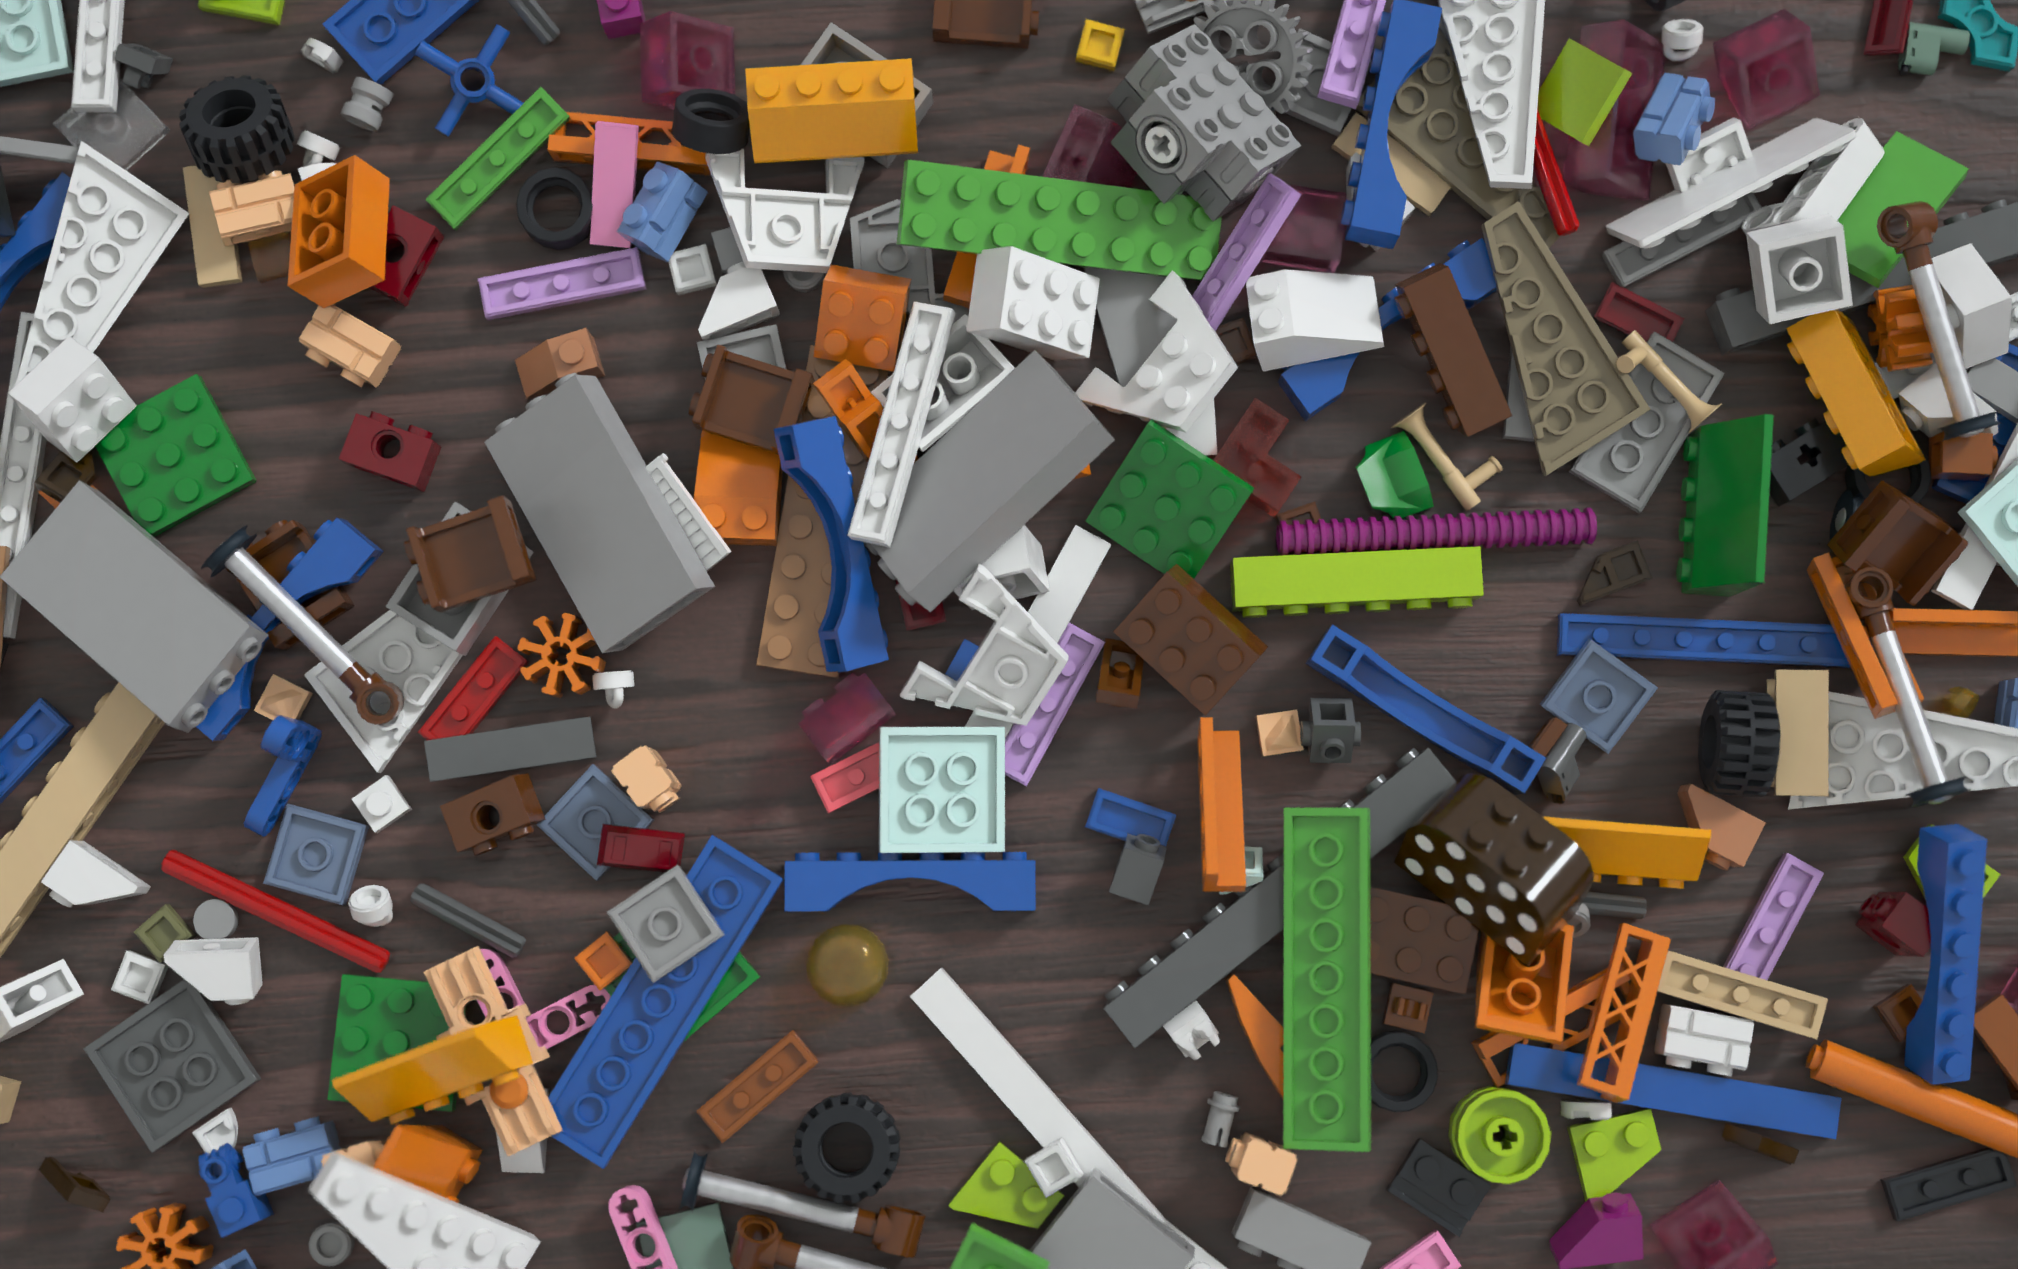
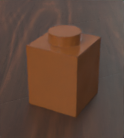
M1942 431L1929 438L1931 479L1979 481L1992 475V470L1996 468L1998 450L1993 445V433H1979L1965 438L1959 436L1942 441L1945 436Z

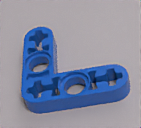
M282 715L277 716L272 721L264 734L261 748L276 756L277 759L247 813L244 821L245 828L262 837L270 833L320 742L321 730L304 721Z

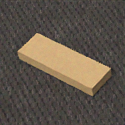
M1358 113L1354 114L1331 147L1348 160L1356 152L1361 156L1362 149L1355 148V142L1360 123L1367 124V119ZM1387 134L1390 160L1396 178L1407 196V200L1430 217L1451 186Z
M196 165L183 167L198 285L201 288L242 282L237 244L224 246L209 191L217 190V184L221 182L216 181L215 177L208 178Z

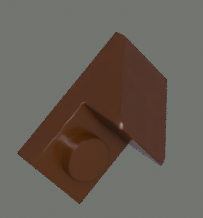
M1105 638L1095 698L1098 703L1137 709L1144 659L1124 641Z

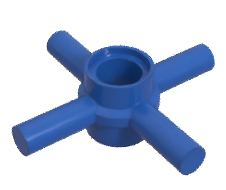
M496 24L477 58H468L460 62L455 61L425 41L421 42L415 55L449 75L451 87L455 93L435 127L437 131L449 137L469 103H478L488 99L510 114H513L524 104L494 85L495 78L490 68L510 35L508 30ZM468 70H476L481 73L485 81L483 87L478 91L466 90L460 81L463 73Z

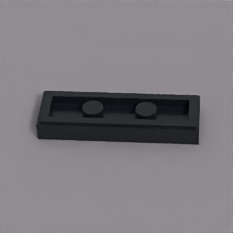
M1989 1147L1880 1179L1892 1218L1895 1221L1905 1220L2017 1186L2007 1154Z

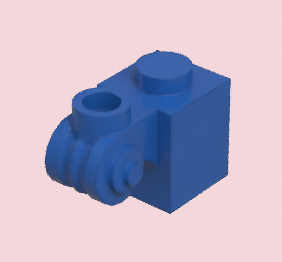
M229 1143L221 1145L218 1149H212L211 1153L206 1152L199 1156V1174L206 1181L212 1195L205 1200L221 1238L274 1215L266 1193L255 1196L250 1179L244 1180L240 1175L239 1170H241V1162L243 1161L242 1156Z

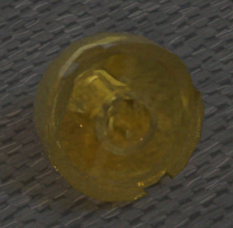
M841 924L828 928L814 940L807 953L806 972L811 987L820 998L835 1006L853 1007L868 1002L880 992L888 977L889 958L885 945L873 932L861 925Z

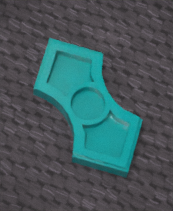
M1940 0L1937 18L1953 24L1960 30L1969 31L1970 64L2008 72L2015 68L2018 51V27L2004 21L1997 14L1990 0Z

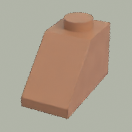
M587 328L548 339L515 360L527 400L551 393L556 389V382L571 373L596 376L597 378L605 376L595 340Z
M1693 784L1681 785L1677 794L1688 827L1711 830V839L1704 860L1725 871H1728L1729 867H1744L1766 822Z

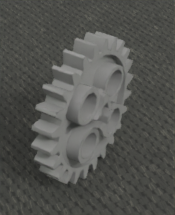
M1218 0L1219 8L1213 3L1206 5L1204 8L1208 18L1198 16L1193 21L1202 32L1208 35L1212 44L1225 59L1234 58L1242 54L1251 56L1273 51L1281 53L1279 59H1263L1251 64L1249 62H1239L1233 65L1251 89L1263 98L1265 105L1275 116V110L1280 114L1288 112L1290 109L1286 100L1294 103L1301 98L1295 87L1303 88L1309 84L1300 75L1301 72L1313 69V65L1303 61V56L1311 53L1313 48L1301 46L1300 42L1309 35V32H1296L1295 26L1301 20L1300 16L1287 19L1285 16L1289 10V5L1284 4L1275 9V0H1263L1262 3L1261 0H1233V2L1231 0ZM1260 25L1266 27L1270 32L1271 39L1268 46L1261 44L1258 40L1257 30ZM1222 30L1231 37L1232 46L1229 51L1224 50L1220 46L1219 35ZM1265 66L1271 68L1275 73L1276 82L1273 87L1268 86L1263 81L1262 71Z

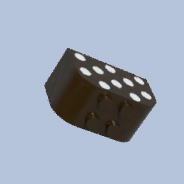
M1474 773L1460 776L1407 831L1394 861L1400 868L1527 967L1576 915L1594 881V872L1588 857L1571 838L1497 782Z

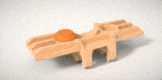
M476 946L424 971L449 1026L448 1031L436 1036L437 1040L474 1026L518 1015L533 1064L517 1069L520 1078L495 1086L492 1079L491 1085L484 1087V1091L464 1098L467 1106L480 1100L483 1101L507 1156L509 1157L563 1131L534 1068V1064L550 1058V1055L545 1046L539 1047L526 1020L527 1017L531 1016L527 1005L522 1004L508 1010L480 947ZM472 1000L483 1002L487 1008V1017L478 1025L471 1021L468 1022L464 1016V1009Z

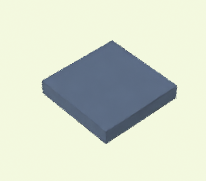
M1588 639L1540 705L1564 723H1573L1580 726L1586 732L1589 741L1609 754L1658 687L1597 643Z
M592 764L545 815L546 820L536 825L596 881H599L611 868L610 866L597 865L602 824L647 829L654 819L644 809L637 807L630 796L595 764Z
M287 804L263 884L339 905H346L369 825Z

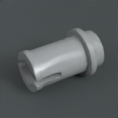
M1214 1091L1213 1098H1208L1207 1103L1211 1106L1201 1141L1214 1146L1216 1143H1219V1147L1228 1146L1234 1114L1240 1111V1106L1237 1105V1096Z

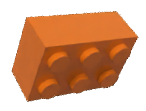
M353 155L295 184L288 287L320 307L326 308L384 281L390 178L356 155Z

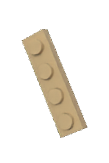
M1672 951L1667 952L1657 992L1812 1039L1818 1038L1828 1001L1827 998Z

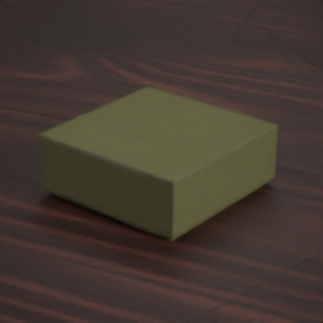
M165 904L134 931L136 936L159 963H164V953L174 940H191L196 936L170 904Z

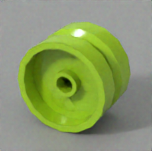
M1487 1086L1472 1090L1458 1102L1450 1117L1448 1136L1453 1153L1465 1168L1490 1182L1511 1184L1527 1179L1541 1168L1549 1153L1551 1132L1546 1115L1535 1101L1509 1088ZM1498 1126H1501L1504 1132L1503 1137L1495 1141L1493 1140V1132H1499Z

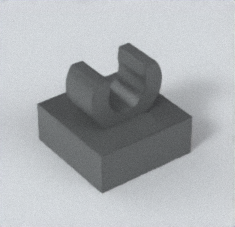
M137 43L119 44L115 55V60L129 65L125 71L123 83L140 89L141 86L149 88L154 74H169L173 58Z

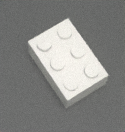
M1012 246L982 250L981 254L977 253L966 331L1031 353L1036 350L1041 356L1055 361L1089 358L1100 278Z

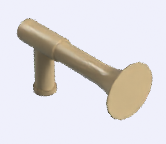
M1636 330L1621 342L1629 352L1618 358L1616 363L1618 370L1625 374L1630 373L1634 370L1635 366L1641 363L1686 410L1691 423L1689 433L1722 405V403L1718 405L1707 404L1696 397L1666 366L1663 359Z
M1424 403L1396 422L1391 428L1399 427L1412 434L1439 470L1443 480L1465 511H1468L1481 501L1474 490L1496 473H1500L1503 468L1499 461L1491 456L1488 458V461L1464 477L1460 470L1453 465L1428 429L1423 416V410L1427 404Z

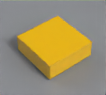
M1086 19L1076 55V62L1114 71L1125 29Z

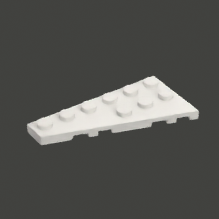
M1438 0L1439 7L1442 8L1441 14L1489 186L1493 188L1532 189L1545 0Z
M81 141L15 386L68 336L93 353L189 215L187 211L83 141Z
M391 610L359 632L342 647L370 675L377 672L385 681L392 682L399 687L403 693L404 705L396 718L379 725L368 723L362 719L357 711L356 704L349 698L352 692L322 662L304 674L377 773H382L463 656ZM376 691L370 699L371 707L377 713L385 714L390 709V698L384 692Z
M1829 691L1828 796H1791L1788 810L1907 798L1910 796H1905L1906 794L1922 789L1923 787L1897 713L1893 712L1874 719L1865 698ZM1923 710L1948 781L1967 777L1964 779L1963 784L1967 789H1972L1970 791L2018 786L2017 728Z
M332 1151L309 1188L311 1193L388 1269H525L540 1244L536 1236L334 1151Z

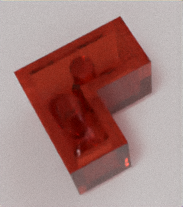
M1254 398L1213 461L1254 487L1255 489L1247 500L1275 518L1301 479V476L1268 455L1290 420L1257 398Z

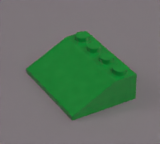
M1763 414L1702 425L1692 431L1690 437H1686L1683 458L1684 461H1689L1688 477H1684L1681 486L1682 501H1687L1686 517H1682L1679 524V541L1684 542L1683 558H1679L1676 569L1677 582H1682L1681 593L1732 597L1764 583L1773 415Z

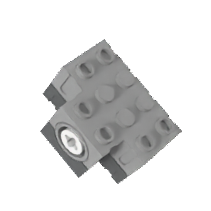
M1195 24L1150 46L1107 99L1127 122L1110 142L1163 204L1172 200L1176 194L1180 195L1187 191L1203 207L1204 212L1212 221L1254 197L1269 173L1275 175L1301 147L1300 143L1293 137L1290 129L1279 121L1265 105L1263 98L1251 89L1238 74L1236 67L1222 56L1212 44L1208 35L1202 32Z

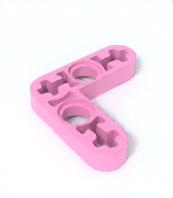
M481 949L485 960H492L494 966L490 968L494 980L498 981L502 977L505 983L503 986H498L499 991L511 996L514 1003L513 1008L525 1004L500 954L492 949ZM595 984L590 985L527 1017V1023L539 1047L545 1046L546 1049H549L594 1025L599 1017L595 1010L580 1015L585 1023L579 1026L577 1014L569 1006V1002L574 1000L575 1007L579 1008L590 1001L588 994L593 992L596 997L602 995L605 997L606 1002L601 1005V1010H603L611 995L606 989L599 991ZM477 1000L485 1017H487L485 1004ZM556 1010L566 1013L569 1018V1027L561 1035L552 1033L547 1026L548 1016Z
M630 1185L613 1193L609 1200V1213L630 1268L645 1269L644 1266L661 1259L662 1264L655 1269H678L647 1191L640 1186ZM627 1198L629 1200L636 1199L638 1202V1207L633 1210V1213L631 1211L624 1212L622 1209V1204L627 1201ZM645 1219L647 1225H642L630 1232V1225ZM639 1234H648L653 1238L655 1252L652 1256H642L637 1251L635 1243Z

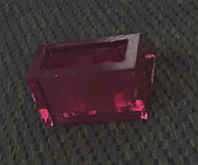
M1074 104L1042 177L1130 188L1137 173L1110 143L1122 127L1109 118Z

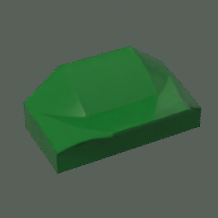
M1404 431L1364 447L1365 456L1356 466V469L1373 509L1382 510L1390 514L1392 520L1394 516H1401L1403 520L1408 515H1416L1434 507L1428 481L1414 446Z

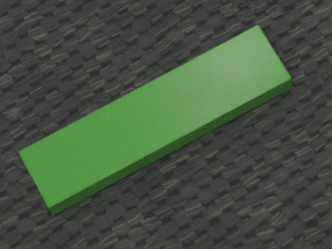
M540 87L425 200L453 229L457 230L549 140V134L554 135L571 117Z

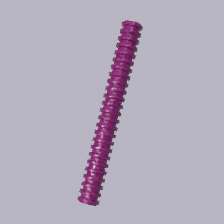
M1573 508L1571 512H1568L1566 509H1559L1558 513H1555L1553 509H1548L1545 514H1542L1541 510H1534L1532 514H1529L1527 510H1522L1520 515H1517L1515 511H1509L1507 515H1504L1502 511H1497L1494 516H1491L1490 512H1484L1482 516L1472 512L1469 517H1466L1464 513H1458L1457 517H1453L1451 513L1444 515V518H1440L1438 514H1433L1431 518H1427L1424 514L1420 515L1418 519H1415L1413 515H1408L1403 520L1401 516H1394L1393 520H1389L1387 516H1382L1380 521H1376L1375 517H1369L1368 521H1363L1362 517H1357L1355 522H1351L1349 518H1344L1342 522H1338L1336 518H1331L1329 523H1325L1324 519H1318L1317 523H1312L1311 519H1306L1304 524H1300L1298 520H1293L1291 524H1287L1283 520L1279 522L1276 528V544L1280 556L1288 555V553L1300 555L1302 552H1305V554H1313V552L1325 554L1326 551L1331 553L1343 551L1347 553L1352 552V550H1356V552H1364L1365 550L1377 551V549L1390 551V549L1403 550V548H1407V550H1412L1416 548L1428 549L1429 547L1434 549L1441 548L1442 546L1454 548V546L1467 547V545H1470V547L1483 545L1485 549H1490L1492 544H1495L1497 548H1503L1505 544H1508L1510 548H1515L1518 543H1521L1523 547H1528L1530 543H1534L1538 547L1542 546L1543 542H1546L1548 546H1554L1556 542H1559L1560 545H1567L1569 541L1574 545H1579L1583 540L1586 544H1592L1597 536V519L1592 508H1585L1583 512H1580L1578 508Z

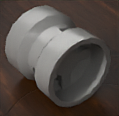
M356 77L351 87L353 93L351 101L344 103L340 116L354 125L377 132L382 123L380 114L383 108L389 106L394 94L378 83L362 77Z

